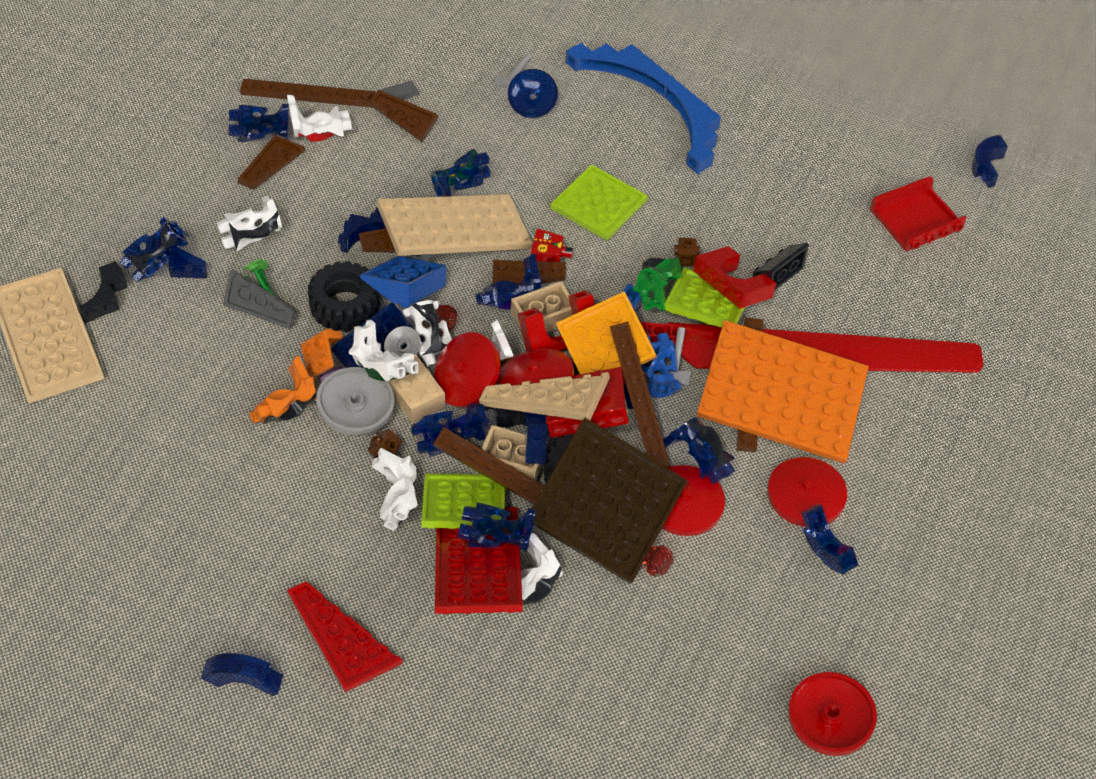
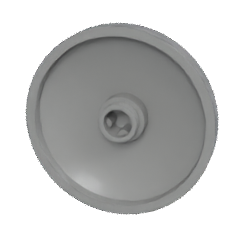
M349 367L337 370L328 375L317 390L316 407L319 416L326 425L343 434L364 435L372 433L389 421L394 410V392L389 382L370 378L365 368Z

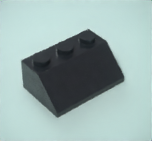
M793 244L785 249H781L775 257L769 258L764 265L757 267L752 274L753 277L766 274L776 282L775 290L803 270L809 244Z

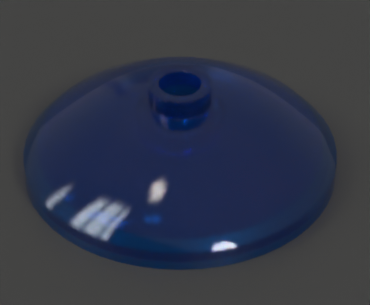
M539 69L521 71L511 80L508 87V100L511 107L516 113L526 118H540L547 115L554 108L558 99V89L554 79L548 73ZM535 95L536 98L531 99L530 96Z

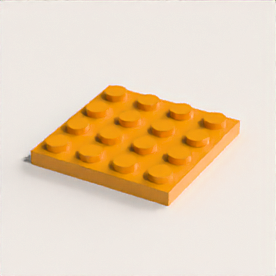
M625 291L556 323L580 374L621 367L610 326L627 321L640 364L642 365L657 358Z

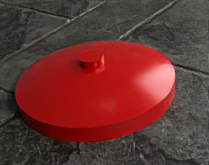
M467 332L458 335L444 347L435 366L434 379L444 391L447 404L457 408L473 407L480 403L479 399L486 386L496 384L500 372V355L496 345L491 339L480 333Z
M534 349L509 359L500 368L497 382L498 385L510 383L511 386L522 385V382L527 381L533 384L540 383V380L562 377H571L573 379L574 368L569 356L561 351Z
M796 457L782 462L773 470L767 486V495L772 508L786 521L802 527H820L833 522L840 516L847 501V487L840 473L828 463L810 457Z
M689 465L667 467L688 480L662 529L680 536L699 535L712 529L721 519L725 506V495L719 482L711 474L698 467Z
M823 672L811 675L797 685L790 698L788 718L793 732L807 747L821 754L843 756L858 751L870 740L877 722V711L870 693L858 681L844 674Z

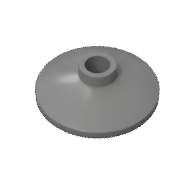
M401 326L392 330L384 342V350L389 349L390 353L394 352L399 357L404 353L417 355L421 348L419 334L413 328ZM407 344V347L402 349L403 345Z

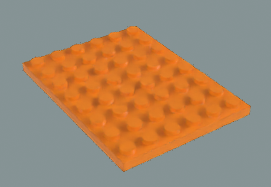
M724 320L696 416L845 464L869 366Z

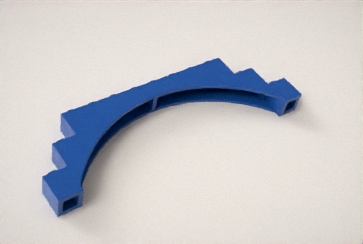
M579 43L566 50V64L575 71L594 70L618 74L638 81L666 98L681 115L690 135L691 151L687 153L686 165L696 174L712 166L714 152L711 149L716 147L718 135L715 131L719 129L721 116L685 88L684 85L680 84L673 76L669 75L662 67L653 62L651 58L642 53L640 49L631 44L617 52L606 43L591 51L583 43Z

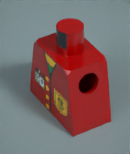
M536 229L530 261L560 262L561 257L572 258L573 248L564 246V237L562 235Z

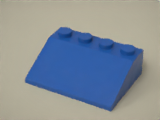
M396 256L360 274V278L392 303L400 304L401 307H410L412 304L419 302L421 299L446 286V265L405 256Z

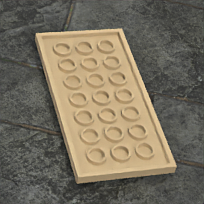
M509 194L378 199L376 204L398 256L531 249L533 245Z
M62 268L0 286V325L28 404L104 380L103 372Z

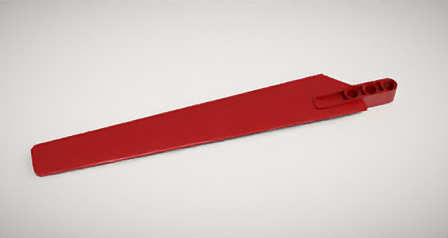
M640 322L646 335L650 336L651 342H657L658 334L667 333L669 340H673L674 349L678 328H685L681 357L694 368L710 369L721 327L667 322V324ZM763 329L764 333L869 366L868 371L978 373L983 368L982 350L976 343Z

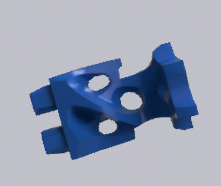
M661 333L657 335V342L650 341L657 358L651 360V365L648 367L644 364L641 365L643 373H646L649 384H647L649 394L654 398L668 397L677 390H681L680 382L674 379L673 373L669 374V371L677 372L673 340H669L667 333ZM665 358H669V359H670V361H671V364H670V365L667 366V365L665 364V361H664ZM659 371L661 375L654 374V372Z

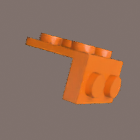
M325 329L301 344L306 371L313 379L333 368L334 363L330 346L343 338L341 331Z

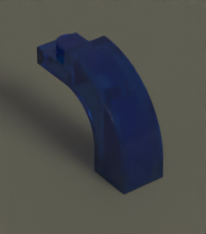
M1001 135L983 140L977 146L971 164L974 177L981 176L982 181L985 182L988 188L995 187L999 175L991 161L1003 159L1008 148Z
M815 504L801 512L806 526L803 528L805 537L815 554L827 567L837 573L844 574L859 565L853 547L841 543L830 530L822 505Z
M224 653L206 659L201 679L217 687L231 682L244 683L271 696H275L279 692L283 674L269 668L270 663L262 659L243 654Z

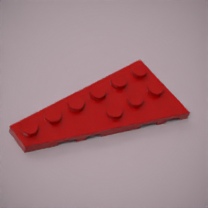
M307 581L287 590L289 598L345 693L403 664V660L400 657L392 654L383 643L380 644L375 640L372 634L351 617L343 614L340 608L335 604L332 605L324 598L323 594Z

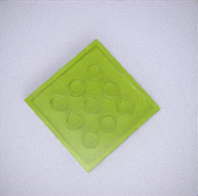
M591 164L550 204V209L608 241L648 201V195Z
M685 267L682 270V277L677 279L664 303L666 311L672 314H679L689 319H695L721 328L724 320L738 324L746 308L739 309L693 270Z
M425 473L421 528L471 529L474 513L481 522L487 525L504 524L505 488L482 474Z

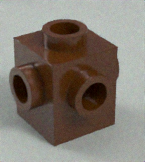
M679 238L678 245H674V255L679 258L680 266L694 267L696 256L700 255V246H697L696 238Z
M388 429L378 432L371 439V445L367 451L374 459L379 457L378 451L380 448L397 456V451L403 441Z

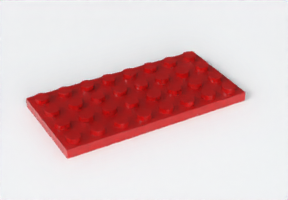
M505 507V524L518 527L517 507ZM436 528L435 614L523 612L520 547L513 541L511 535L489 534L479 536L468 544L470 528Z

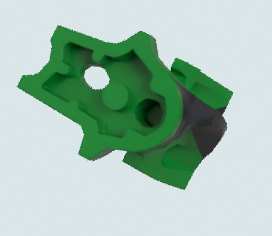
M650 258L642 262V270L638 274L633 291L640 294L645 311L651 310L653 307H658L661 311L666 310L664 305L666 302L664 287L668 285V280L682 277L679 258ZM651 290L655 294L654 299L650 297L649 293Z

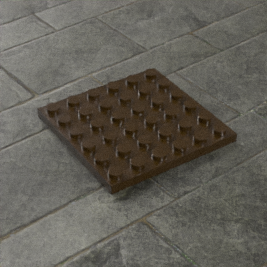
M584 418L526 516L525 521L631 584L688 480L587 418Z

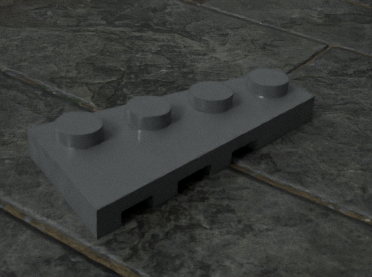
M234 269L229 271L224 306L288 329L293 327L296 312L294 308Z

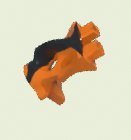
M299 356L295 357L292 364L288 367L294 382L293 390L281 389L269 394L255 406L254 411L249 413L253 424L260 421L266 424L271 421L293 419L302 413L307 404L316 400L317 394L314 379L308 375Z

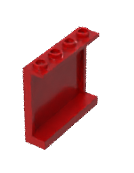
M931 176L876 196L872 200L870 211L905 251L916 249L921 245L931 243L941 237L944 238L964 228L966 215L958 218L932 189L934 180Z
M622 367L574 375L573 379L583 378V375L591 374V377L601 376V373L609 372V381L590 421L601 428L629 424L625 404V380ZM546 415L550 438L574 434L582 420Z

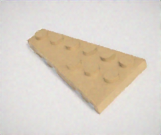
M609 372L601 373V376L591 377V374L583 375V378L572 379L571 377L540 380V383L530 384V381L522 382V385L511 386L510 383L486 386L479 402L481 406L578 420H583L584 418L591 420L610 376Z

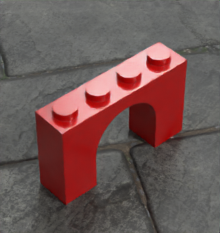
M730 246L696 256L693 271L739 309L773 298L776 282L766 274L748 279H739L726 274L737 270L740 254Z
M586 290L568 296L572 315L595 305L593 294ZM532 308L518 313L526 351L554 349L562 352L563 349L567 348L561 335L557 337L548 336L542 312Z

